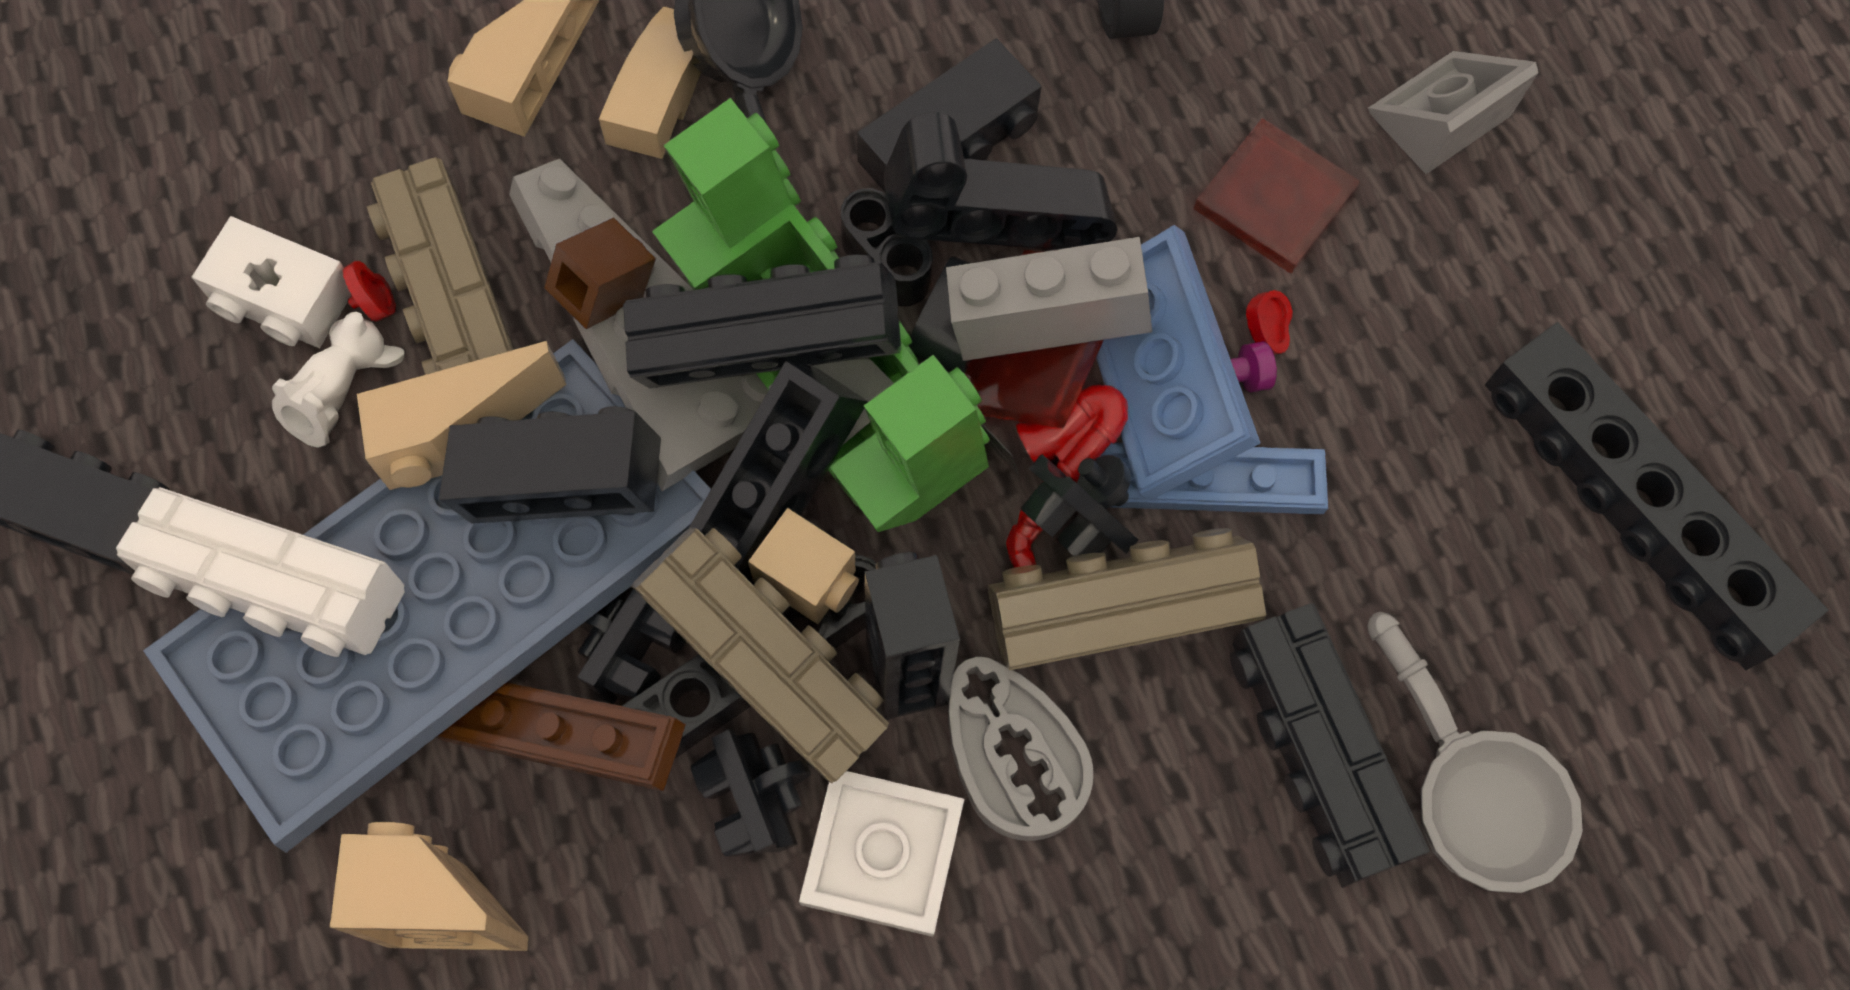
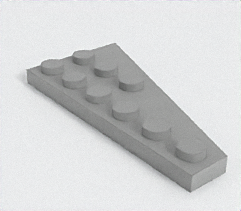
M560 158L513 177L509 195L535 246L545 250L550 262L552 261L557 243L614 217L656 257L647 288L661 284H674L683 286L685 291L693 290ZM623 307L617 311L616 315L587 330L575 318L573 319L611 394L620 396L625 407L636 411L661 437L657 483L661 491L681 481L693 470L696 472L735 449L768 392V389L756 374L649 389L630 378L627 372L625 342L628 341V337L625 334Z

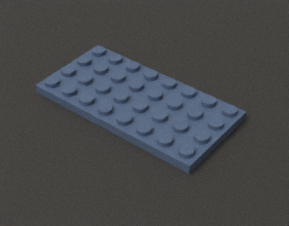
M572 339L553 353L564 373L566 386L521 420L537 419L540 413L548 411L563 412L575 416L598 414L599 410L604 407H626L620 396L611 394L596 363ZM694 470L684 479L664 491H661L657 483L654 512L471 524L439 500L442 476L431 478L425 484L417 487H399L389 490L380 478L303 534L383 561L405 585V593L391 618H386V627L371 654L363 655L343 648L339 657L330 656L304 643L301 640L303 633L286 628L281 637L267 634L247 623L243 619L245 613L229 608L225 617L216 616L200 609L143 651L276 847L287 853L627 590L663 552L688 530L711 490Z

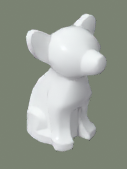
M351 312L344 319L334 322L329 332L331 347L314 354L293 379L285 381L279 378L272 386V390L276 395L272 400V409L276 419L288 432L307 445L319 448L330 442L329 434L337 424L338 412L342 407L356 370L370 367H393L404 359V350L396 346L384 345V338L371 321L364 319L362 314L358 312Z

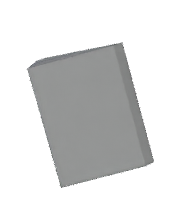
M1452 51L1368 107L1370 115L1418 167L1427 174L1509 118L1539 72L1536 62Z

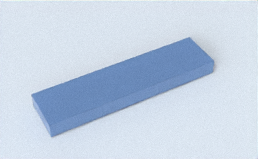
M1111 443L1101 455H1113L1120 458L1131 472V482L1127 491L1129 498L1124 505L1112 506L1113 508L1324 514L1328 509L1325 449L1253 447L1152 500L1139 494L1123 443Z

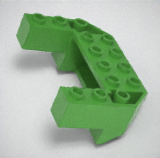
M729 98L664 144L668 155L694 202L652 232L688 279L687 282L693 290L708 288L707 281L719 275H741L747 278V282L770 279V271L783 265L807 266L810 268V272L834 269V261L839 258L834 252L837 249V245L826 227L816 216L807 222L795 206L801 202V199L787 179L791 175L790 171L775 150L779 147V143L770 128L757 113L746 118L734 101ZM900 321L902 349L900 353L869 357L894 384L864 405L870 423L841 447L828 469L847 496L861 509L877 532L918 520L989 467L984 445L990 439L981 426L986 420L977 406L982 402L977 390L958 367L947 373L934 355L919 365L917 358L908 346L912 343V340ZM780 370L757 373L756 375L769 391V386L774 382Z

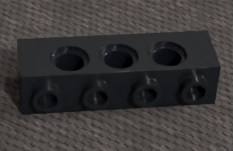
M785 361L689 528H697L704 536L712 528L722 534L742 556L734 566L753 585L754 582L752 581L748 564L749 559L787 508L799 516L802 515L868 401L817 367Z
M914 552L891 555L877 562L875 570L865 572L866 648L877 692L884 700L881 708L886 720L948 705L960 641L938 556L934 555L919 559L918 554Z

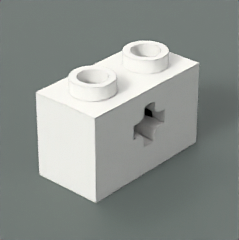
M230 216L192 275V279L209 298L206 305L213 312L234 323H241L244 317L261 323L260 328L266 334L289 346H295L297 341L301 340L320 348L329 334L331 326L336 322L346 306L348 298L352 296L343 278L342 270L344 267L340 261Z

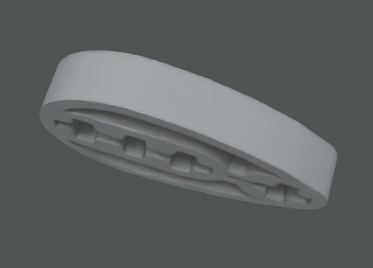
M974 657L960 664L953 674L948 724L951 750L958 775L973 809L991 829L1012 839L1036 841L1060 833L1079 816L1092 790L1093 764L1084 740L1068 717L1046 693L1020 673L1014 670L1009 671L1006 666L987 657ZM976 673L981 681L992 678L996 682V685L991 690L990 697L992 701L991 708L997 717L993 715L988 704H983L978 696L967 700L963 695L969 686V675ZM1008 730L1014 738L1025 735L1029 740L1022 752L1026 763L1030 766H1036L1041 763L1046 771L1039 779L1042 791L1046 795H1052L1057 792L1062 798V801L1055 810L1058 817L1057 820L1050 822L1044 813L1033 817L1029 812L1028 807L1032 805L1035 795L1027 784L1016 787L1012 783L1011 779L1016 775L1018 766L1011 754L999 757L995 750L1002 741L1000 732Z

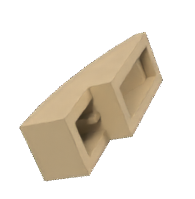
M663 6L639 36L626 58L599 117L606 145L663 159L666 151L664 144L669 142L677 119H684L701 72L693 65L700 63L693 51L684 52L677 38L673 14L674 9Z

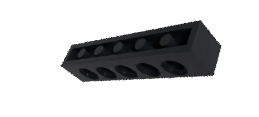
M1556 322L1505 360L1485 383V386L1491 392L1492 401L1499 412L1509 419H1516L1534 439V447L1541 458L1550 465L1559 466L1577 486V494L1583 504L1591 511L1605 516L1621 534L1620 539L1626 551L1635 559L1648 563L1665 582V590L1670 599L1681 609L1692 612L1711 632V641L1718 652L1727 659L1738 662L1745 671L1775 656L1829 611L1559 322ZM1549 396L1560 400L1567 411L1557 408L1551 402ZM1592 442L1605 448L1609 458L1599 454ZM1637 489L1645 492L1650 497L1653 506L1646 504L1639 497ZM1682 537L1692 542L1696 548L1697 555L1685 547ZM1728 585L1739 593L1742 605L1732 598Z

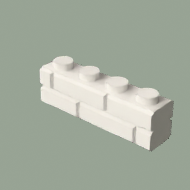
M161 487L158 489L153 488L138 512V522L131 523L116 547L117 556L135 570L131 580L140 587L167 598L174 589L188 593L187 600L193 605L220 617H225L229 608L245 613L243 619L247 623L273 636L281 637L286 628L303 633L301 640L324 654L339 657L343 648L363 655L371 654L386 627V618H391L405 593L403 582L383 561Z

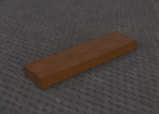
M506 682L436 738L454 744L664 791L686 724L671 716Z

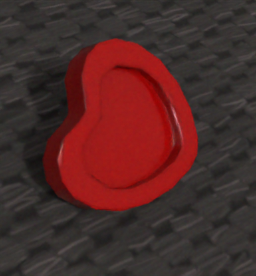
M354 261L343 268V278L352 295L348 298V303L353 309L360 307L375 322L382 321L395 312L396 303L390 286L383 276L373 273L361 261Z
M1272 290L1259 293L1251 299L1246 309L1247 325L1255 343L1266 342L1271 347L1274 355L1286 352L1290 343L1288 326L1292 319L1293 310L1290 301L1282 292Z

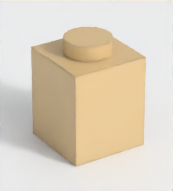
M788 508L748 561L754 583L760 577L764 578L786 599L792 608L816 624H819L829 608L838 613L852 596L859 581L854 576L856 572L855 551Z

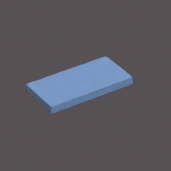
M1175 225L1141 244L1152 332L1091 341L1104 385L1113 386L1120 390L1128 401V421L1121 433V438L1139 494L1149 500L1260 444L1185 232Z

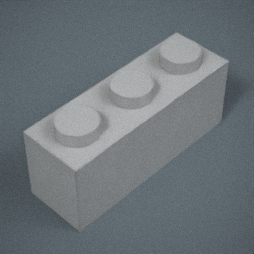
M1140 237L946 267L951 323L963 361L1152 332L1148 288Z

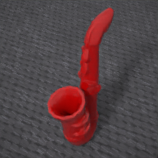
M1092 385L1074 393L1073 397L1047 417L1031 423L1016 424V429L1033 462L1041 454L1049 461L1058 458L1057 468L1077 483L1080 476L1078 472L1079 464L1086 458L1094 460L1100 457L1111 443L1115 444L1128 421V401L1123 393L1113 386ZM1022 510L1019 513L1017 524L1012 526L1006 540L1009 559L1014 568L1036 565L1031 545L1043 531Z

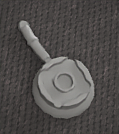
M1384 612L1374 613L1368 621V633L1372 641L1376 640L1397 671V679L1400 682L1404 681L1435 742H1438L1440 746L1437 749L1436 758L1431 762L1421 788V827L1432 852L1458 877L1487 891L1523 893L1552 882L1572 862L1583 832L1581 799L1568 771L1543 746L1516 733L1480 731L1471 734L1469 731L1459 734L1443 695L1426 669L1427 661L1425 659L1421 660L1398 625L1400 623L1393 616Z

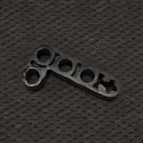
M926 112L909 120L902 128L884 170L883 178L892 227L902 237L1059 250L1110 242L1116 237L1118 231L1104 176L1100 173L1085 169L964 159L958 127L955 120L948 114Z

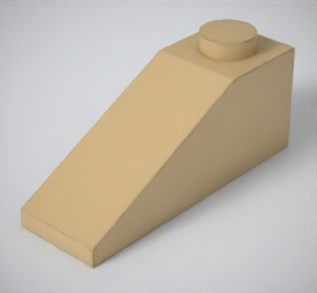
M523 0L475 33L464 53L457 55L453 60L447 80L460 112L525 137L599 0Z
M547 341L357 394L365 459L388 489L417 487L425 484L431 478L443 475L450 425L475 424L478 419L487 416L502 417L511 421L521 420L566 386L564 373Z

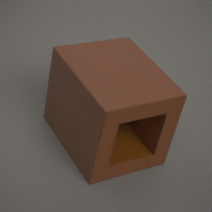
M613 217L556 244L544 288L587 330L616 315L617 311L626 303V300L644 297L656 257Z

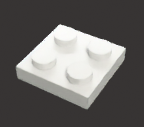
M846 771L837 781L829 782L799 899L800 905L933 937L964 799Z

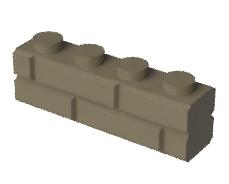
M434 157L410 165L406 171L398 169L374 177L370 183L378 203L367 206V210L381 241L388 238L391 239L395 253L386 256L385 261L398 292L408 289L414 304L403 308L411 334L417 344L427 341L432 358L421 362L425 375L514 350L453 183L442 159Z
M689 528L633 582L631 587L823 778L830 783L837 781L855 763L859 755L866 751L888 728L889 722L876 710L884 702L883 698L857 673H854L846 680L829 663L837 655L835 649L811 626L808 625L800 633L782 615L790 604L769 582L760 577L753 585L734 566L742 558L741 554L722 534L712 528L704 536L697 528Z
M1218 528L1193 534V545L1170 549L1168 541H1149L1131 546V557L1107 562L1104 553L1077 555L1066 560V570L1042 574L1040 565L1008 569L1002 572L1004 582L988 585L1001 661L1010 671L1264 620L1266 610L1262 586L1259 583L1260 572L1256 548L1253 542L1239 536L1233 537L1232 529Z

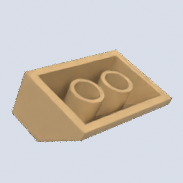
M373 822L368 824L367 835H341L330 928L387 948L527 951L528 935L465 864L448 855V847L432 845V837L414 834L413 825L395 822Z

